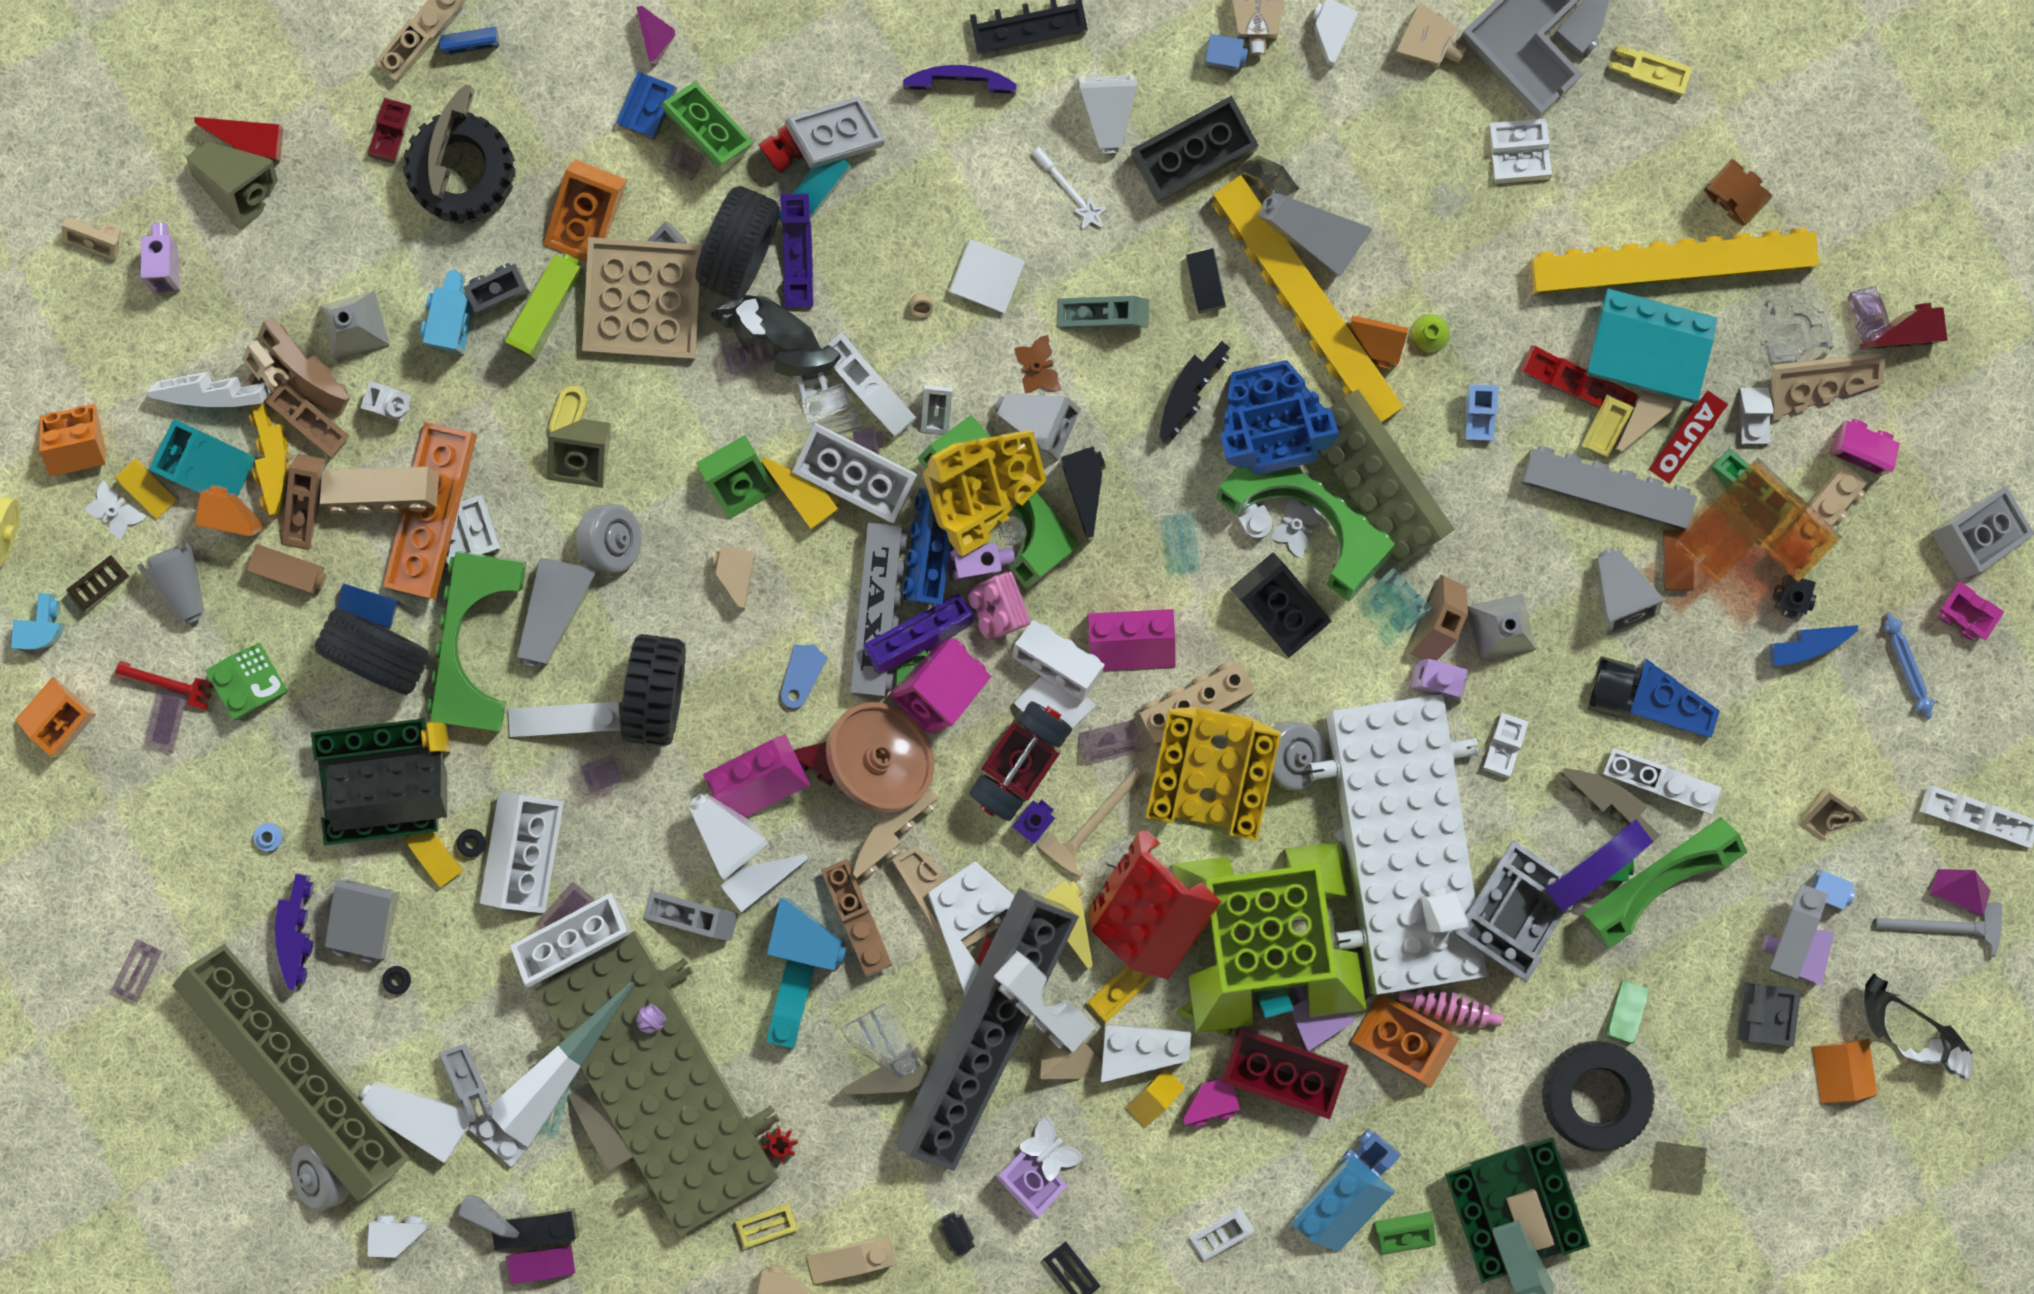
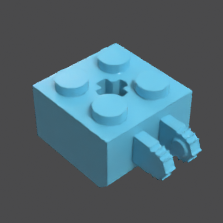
M455 269L447 273L443 288L434 287L433 293L428 294L426 310H429L428 320L422 322L420 337L424 338L423 343L431 349L464 355L473 308L468 297L463 293V287L465 286L464 275H461L462 273Z

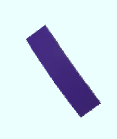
M968 65L932 67L903 79V88L909 90H932V79L988 82V93L1016 94L1017 84L1005 76L988 69Z
M809 193L780 194L781 223L783 224L785 307H813V244Z
M1635 819L1616 833L1603 846L1544 889L1563 912L1626 866L1649 847L1653 840Z

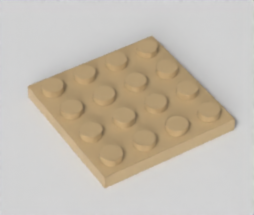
M588 237L582 351L695 359L700 285L695 279V272L703 245Z

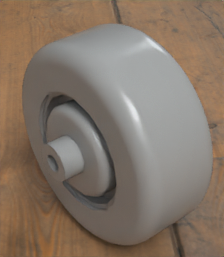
M616 504L597 505L584 514L577 529V548L584 563L589 568L596 569L597 572L618 573L628 569L635 562L641 548V530L636 517L629 509Z
M1286 721L1274 725L1272 728L1280 731L1281 737L1270 784L1280 789L1292 791L1304 790L1312 786L1317 780L1311 781L1309 774L1320 772L1321 770L1309 771L1308 765L1311 762L1326 761L1327 752L1323 738L1316 729L1305 723Z
M308 1143L297 1148L292 1158L291 1172L295 1189L303 1203L315 1211H323L341 1205L348 1196V1189Z

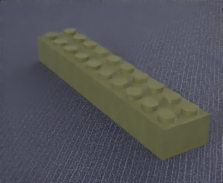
M225 944L188 966L173 983V988L358 1202L394 1176L410 1159Z

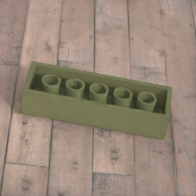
M1358 389L1329 408L1333 412L1339 438L1329 448L1320 450V452L1371 526L1378 531L1385 532L1389 535L1392 542L1395 543L1391 555L1400 567L1455 530Z

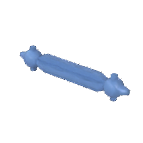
M1886 613L1883 631L1891 635V644L1912 695L1918 700L1915 710L1923 713L1927 719H1931L1935 702L1927 697L1926 686L1907 639L1900 632L1903 623L1901 620L1894 618L1890 613Z

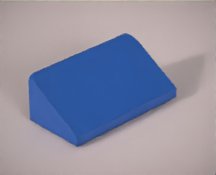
M496 26L441 35L440 49L445 55L494 48L500 45Z
M343 583L337 608L391 628L399 601Z

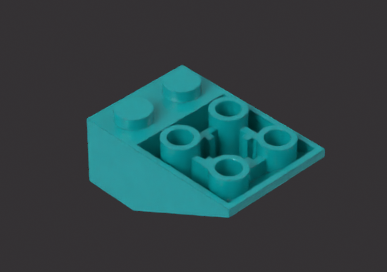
M173 418L149 470L198 493L205 489H210V486L213 485L227 488V493L235 494L238 497L257 457Z

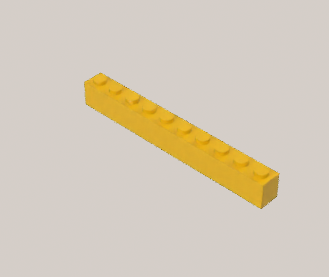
M1241 175L1212 195L1214 200L1211 203L1212 208L1220 218L1222 216L1226 217L1230 223L1227 229L1236 241L1241 239L1247 247L1243 251L1252 264L1255 262L1259 264L1263 270L1259 274L1268 287L1273 285L1279 294L1276 296V299L1284 310L1289 308L1295 316L1292 321L1299 332L1303 333L1306 331L1311 338L1308 344L1316 356L1322 354L1328 363L1325 365V368L1334 380L1338 377L1344 385L1341 388L1343 395L1346 397L1358 389L1381 423L1401 410L1404 406L1286 238L1257 216L1262 209V204Z
M1807 228L1791 229L1790 234L1779 235V231L1775 230L1762 232V237L1751 238V233L1736 234L1734 239L1723 240V236L1706 237V242L1695 243L1694 238L1677 240L1678 244L1667 245L1666 241H1656L1649 243L1650 247L1638 248V244L1634 243L1621 245V250L1610 251V246L1593 248V252L1582 253V249L1565 250V255L1554 256L1553 251L1537 253L1536 258L1530 261L1533 295L1815 269L1819 266L1816 232H1807Z

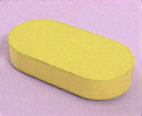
M569 386L561 391L549 423L550 432L582 419L587 405V396L582 389L576 386Z

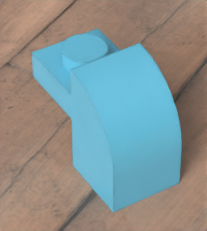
M38 593L36 621L13 620L11 648L43 650L59 640L65 624L54 623V617H58L60 610L59 601L55 600L56 595Z

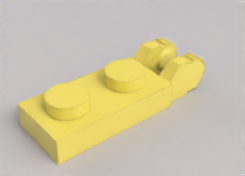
M1618 45L1615 47L1614 53L1618 56L1635 60L1632 68L1618 62H1610L1609 70L1629 76L1630 79L1680 96L1684 95L1693 69L1692 67L1642 50L1636 51Z

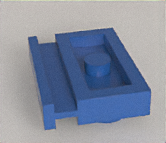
M638 71L616 123L619 126L626 127L656 140L666 116L661 104L676 93L677 87Z

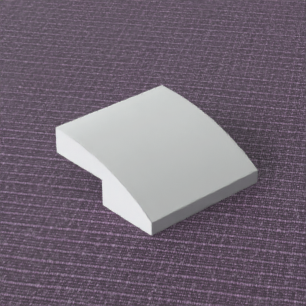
M1546 118L1490 123L1495 184L1551 179L1550 143Z
M968 239L948 292L1005 314L1025 261L988 245Z
M1042 676L1034 681L1013 702L1022 712L1030 701H1034L1045 708L1050 706L1061 713L1062 716L1060 718L1072 728L1096 706L1088 697L1082 702Z

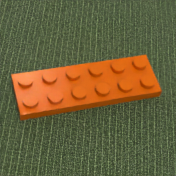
M424 422L413 467H429L439 474L437 507L426 508L424 512L411 511L409 508L402 509L383 587L436 600L477 434Z

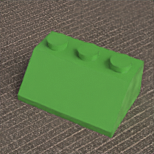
M696 81L661 104L664 113L722 173L737 164L754 143Z

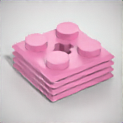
M1011 571L994 576L969 588V603L976 610L979 618V630L988 641L1005 636L1031 624L1014 574Z

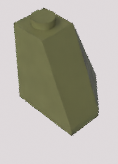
M207 141L186 156L191 175L239 230L262 213L266 205L263 199L268 189L273 190L278 181L273 161L269 158Z

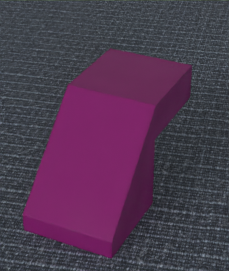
M572 1245L558 1246L545 1250H531L505 1256L509 1284L546 1280L575 1273Z

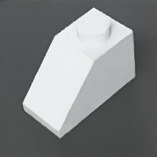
M1326 0L1324 5L1319 3L1312 19L1317 21L1314 30L1326 63L1332 68L1358 14L1357 11L1333 0Z
M1446 888L1429 890V896L1421 897L1427 931L1445 932L1469 927L1468 920L1455 892H1446Z

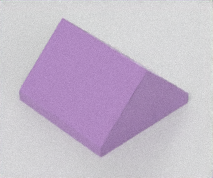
M1020 1152L996 1174V1178L1036 1220L1068 1185L1058 1175L1052 1181H1047L1042 1171L1043 1161L1037 1162L1038 1156H1029Z

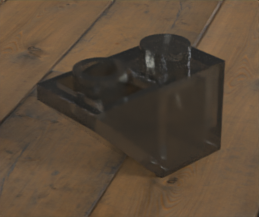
M1259 155L1235 169L1238 176L1241 175L1261 204L1273 192L1293 198L1299 190L1297 184L1282 165Z

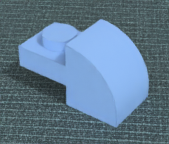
M1468 385L1465 407L1466 440L1494 441L1498 385Z

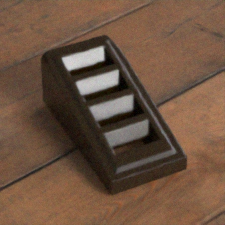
M110 555L67 588L66 592L84 615H86L127 580L129 575ZM109 564L115 568V570L112 569L118 576L115 580L104 570ZM99 573L107 581L108 585L106 587L96 578ZM90 581L99 590L96 595L87 586ZM81 589L90 598L87 602L78 593Z

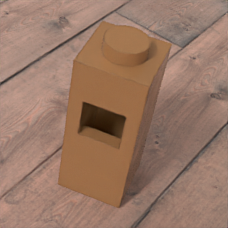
M259 544L255 545L246 570L313 594L316 593L317 589L321 590L323 588L327 574L323 573L325 567Z

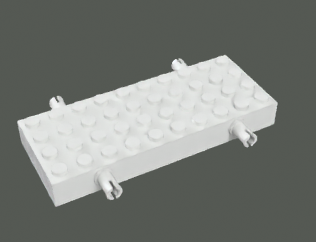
M1443 694L1325 712L1333 760L1311 762L1308 765L1309 771L1321 770L1320 772L1309 774L1311 781L1336 777L1359 930L1335 933V940L1347 939L1346 942L1336 943L1337 950L1362 947L1370 994H1384L1488 977L1484 954L1456 936L1457 929L1445 932L1427 931L1421 897L1429 896V890L1446 888V892L1456 893L1465 916L1475 902L1454 758L1477 756L1479 748H1466L1467 746L1478 745L1476 738L1473 737L1459 741L1450 740Z

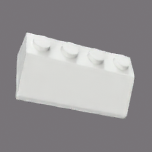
M817 423L814 424L792 471L794 474L893 524L900 515L917 477L916 473Z
M499 791L480 904L503 909L545 913L564 801Z
M609 893L510 945L523 982L528 988L629 935L632 929L623 909L613 894Z

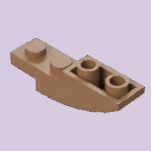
M273 316L263 321L258 336L270 350L272 360L274 361L273 367L283 369L288 373L289 380L287 383L298 393L328 410L339 414L342 413L350 397L346 388L339 384L332 376L327 364L321 362L316 355L306 359L303 350L292 342L284 326L278 324Z
M845 859L822 869V875L866 977L893 966L848 860Z

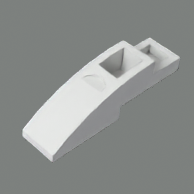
M842 332L827 344L832 346L841 355L840 360L834 366L835 370L895 437L917 419Z
M1616 748L1612 749L1603 773L1618 781L1711 815L1714 813L1722 791V787Z

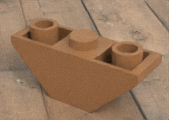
M1440 575L1409 649V654L1422 660L1432 659L1437 661L1457 641L1468 615L1466 586L1444 575Z

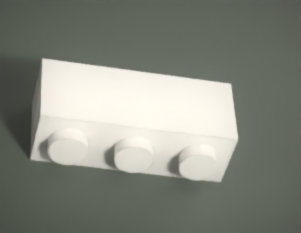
M1032 620L1031 624L1017 640L1012 653L1013 659L1082 702L1101 678L1105 665L1095 655L1087 654L1079 649L1071 640L1063 639L1055 634L1047 625L1039 624Z

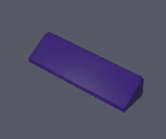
M958 593L943 601L942 605H936L864 643L863 648L874 670L880 675L973 624L974 613Z

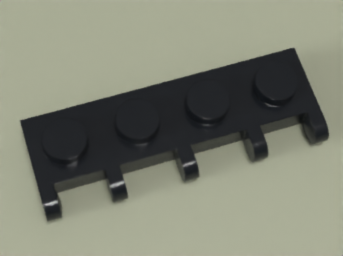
M1050 0L1051 9L1032 13L1029 12L1028 3L1022 4L1024 14L1002 18L1000 9H995L996 20L978 24L976 15H969L977 54L1088 32L1082 0H1075L1076 4L1057 7L1056 0Z

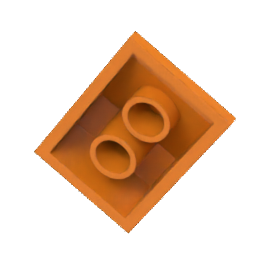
M575 159L565 170L543 245L587 262V254L585 253L588 251V237L607 238L621 203L627 179Z
M1378 994L1351 1042L1427 1087L1432 1088L1459 1038L1445 1028L1386 995Z

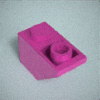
M1223 1076L1202 1082L1182 1117L1184 1124H1190L1191 1128L1207 1124V1119L1218 1116L1219 1120L1235 1116L1234 1111L1240 1110L1234 1086L1222 1083Z

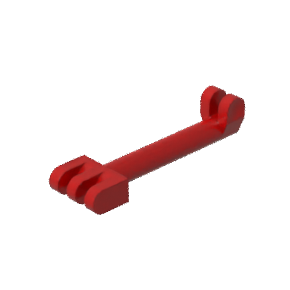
M119 661L115 671V677L124 680L130 678L189 696L187 705L207 710L208 704L198 702V698L200 696L210 699L211 693L201 691L202 685L207 688H214L212 682L195 677L193 685L133 668L131 663Z

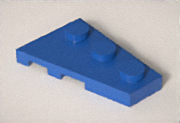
M1646 658L1633 696L1630 714L1712 738L1720 710L1683 686L1675 678L1662 671Z

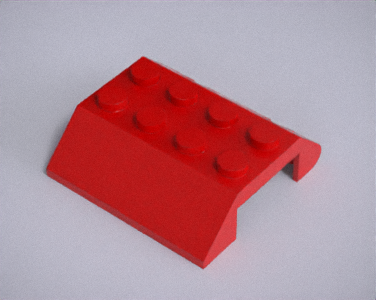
M1140 830L1129 845L1128 854L1126 853L1122 856L1121 861L1118 862L1103 885V892H1099L1096 899L1088 909L1091 931L1131 970L1168 980L1222 901L1202 882L1188 889L1151 854V850L1158 847L1161 843L1148 831Z

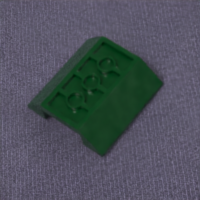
M425 718L311 732L314 761H318L324 807L325 817H321L324 846L438 832L439 818L333 831L326 811L327 765L429 753L428 747H423L421 730H426Z
M1553 1137L1524 1143L1465 1163L1445 1173L1481 1283L1508 1275L1493 1234V1228L1514 1222L1506 1198L1534 1189L1537 1193L1554 1242L1553 1246L1536 1250L1541 1260L1560 1253L1564 1256L1590 1247Z

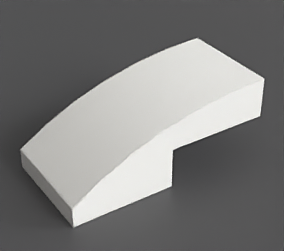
M1504 713L1500 714L1482 767L1483 771L1507 779L1511 777L1528 721Z

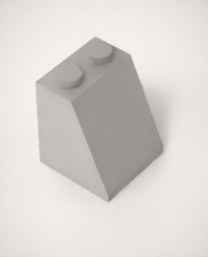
M346 879L336 880L325 947L332 948V954L348 957L349 952L359 954V960L376 963L377 959H384L400 892Z

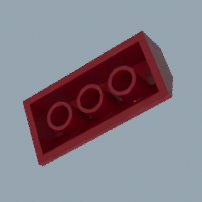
M1238 1027L1228 1053L1222 1083L1331 1119L1349 1065L1272 1037Z

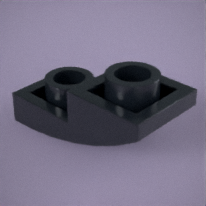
M1214 248L1187 254V263L1198 313L1201 314L1226 308Z

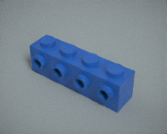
M919 488V492L914 499L916 513L915 520L910 527L912 541L911 548L906 555L908 570L907 577H905L902 583L903 600L930 605H942L951 542L949 541L947 531L940 528L936 521L927 488Z

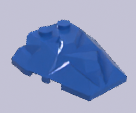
M1288 360L1231 373L1227 397L1228 410L1224 415L1225 428L1221 433V443L1228 464L1238 468L1248 467L1257 475L1309 464L1318 459V450L1329 448L1339 438L1333 412L1328 407L1324 408L1319 402V396L1314 391H1309L1305 380Z

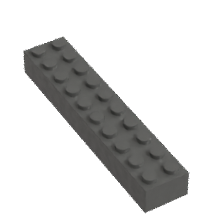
M1018 888L894 1142L909 1157L955 1171L1031 1016L1030 1014L1027 1017L1015 1006L1018 1002L1015 997L1010 1000L998 989L1002 984L994 976L1018 951L1047 977L1044 984L1045 987L1079 918L1076 913L1065 905Z

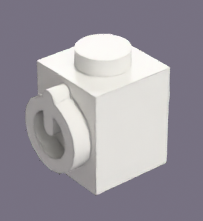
M369 381L360 408L403 422L406 413L410 409L409 402L412 395Z

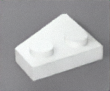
M483 495L460 502L451 537L447 565H449L450 557H455V552L458 551L484 555L501 549Z

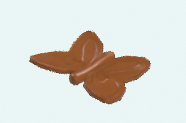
M1049 335L1038 338L1034 341L1032 347L1021 346L1014 348L1017 361L1025 365L1022 368V372L1026 373L1022 379L1025 394L1035 391L1040 386L1049 391L1062 390L1058 382V373L1055 370L1046 368L1053 366L1054 363L1052 360L1045 361L1052 355Z

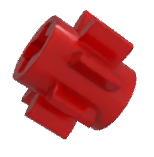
M778 1125L775 1134L766 1132V1137L770 1139V1143L763 1144V1149L770 1148V1160L776 1155L780 1157L781 1162H784L785 1155L788 1153L791 1156H795V1151L791 1149V1145L798 1144V1139L790 1138L791 1128L785 1133L781 1132V1128ZM779 1137L782 1138L783 1142H788L784 1146L783 1151H779L778 1146H773Z

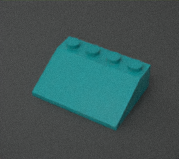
M1607 289L1598 312L1586 375L1697 404L1714 341L1718 317Z

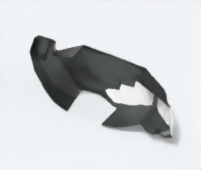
M745 295L741 299L723 303L711 312L713 319L719 320L721 326L734 329L739 343L748 354V335L754 338H761L773 345L779 351L774 367V372L785 376L818 374L833 368L841 358L840 353L830 345L825 346L823 349L820 348L809 325L768 297Z
M1873 973L1865 984L1864 1005L1868 1024L1875 1036L1880 1041L1881 1037L1884 1036L1893 1043L1885 1027V1011L1888 1003L1895 1001L1918 1013L1940 1032V1038H1931L1929 1047L1924 1048L1920 1053L1914 1052L1911 1048L1904 1052L1893 1043L1902 1055L1908 1058V1060L1916 1062L1943 1064L1946 1071L1951 1075L1957 1074L1961 1079L1969 1080L1973 1068V1052L1951 1025L1942 1026L1896 997L1900 996L1899 994L1885 991L1888 981L1879 978Z

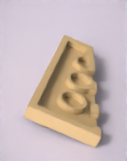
M1882 353L1772 365L1771 401L1773 414H1771V419L1775 421L1783 418L1784 414L1793 411L1799 413L1807 410V407L1813 404L1831 402L1834 400V397L1848 393L1851 395L1883 384L1885 356Z
M915 845L892 859L891 862L948 953L941 928H939L927 893L949 878ZM990 919L961 939L965 947H968L999 926Z

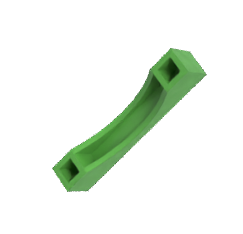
M1722 817L1718 818L1584 911L1583 915L1591 932L1610 949L1633 932L1636 922L1643 911L1666 889L1693 875L1711 870L1725 869L1748 853L1740 834Z

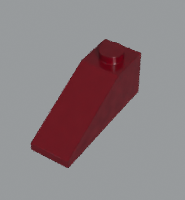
M1932 303L1914 305L1915 310L1901 314L1859 344L1860 350L1931 345L1948 341L1944 307L1932 308Z

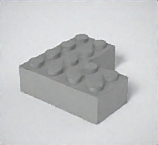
M1496 0L1460 36L1468 47L1537 119L1583 75L1545 35L1581 0Z

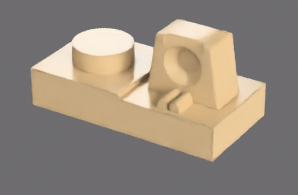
M66 217L62 224L63 242L116 261L119 255L121 228L105 222L97 230L84 221Z

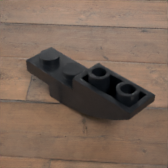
M1223 341L1216 346L1204 361L1194 354L1178 376L1162 415L1159 439L1162 442L1167 438L1172 441L1183 429L1179 426L1183 419L1187 417L1191 420L1200 410L1201 406L1198 405V402L1201 400V397L1194 390L1197 388L1201 391L1212 379L1208 376L1212 369L1216 367L1220 370L1230 358L1226 354L1230 347Z

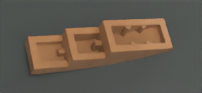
M252 373L244 384L250 386L265 383L263 378L258 380ZM274 378L278 386L275 391L272 392L270 390L271 393L264 401L332 457L350 435L288 383L284 385L281 380Z

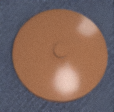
M862 703L850 708L840 716L829 732L826 743V757L830 772L843 793L858 805L875 812H898L913 805L928 790L934 774L933 750L923 729L904 711L885 703Z

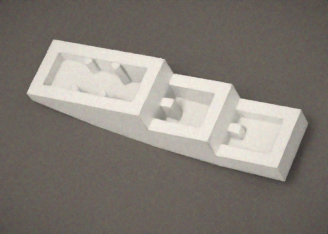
M208 372L157 381L147 392L149 398L200 407H238L262 404L271 393L266 383L241 387L238 377L212 382Z
M1927 785L1919 812L2032 849L2034 843V819L1964 795L1955 794L1936 786Z

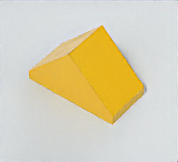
M1165 1067L1125 1108L1146 1127L1167 1110L1186 1087Z

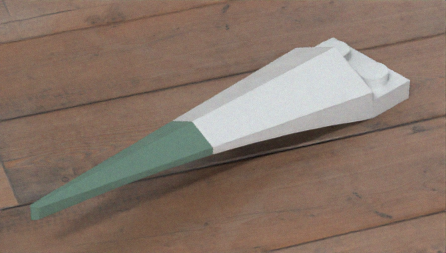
M634 982L626 985L492 1103L493 1115L486 1117L483 1113L469 1130L510 1167L514 1166L533 1144L578 1070L634 986Z

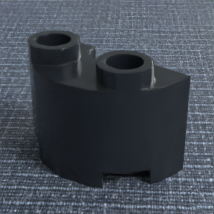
M1601 656L1595 685L1587 709L1621 718L1623 713L1629 715L1633 704V698L1629 696L1632 686L1637 687L1641 671L1635 670V665Z

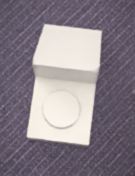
M1740 388V444H1770V415L1773 414V406L1769 388Z

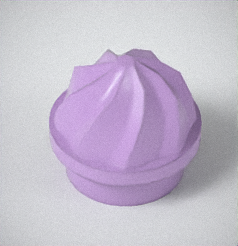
M649 1004L646 1008L642 1007L636 1018L637 1026L640 1031L652 1034L663 1028L666 1017L655 1005Z

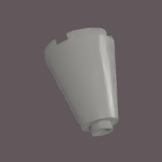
M190 542L184 543L186 549L180 550L178 546L172 547L147 558L149 564L144 566L141 561L137 566L177 621L184 620L185 624H189L201 618L200 613L204 611L193 548Z

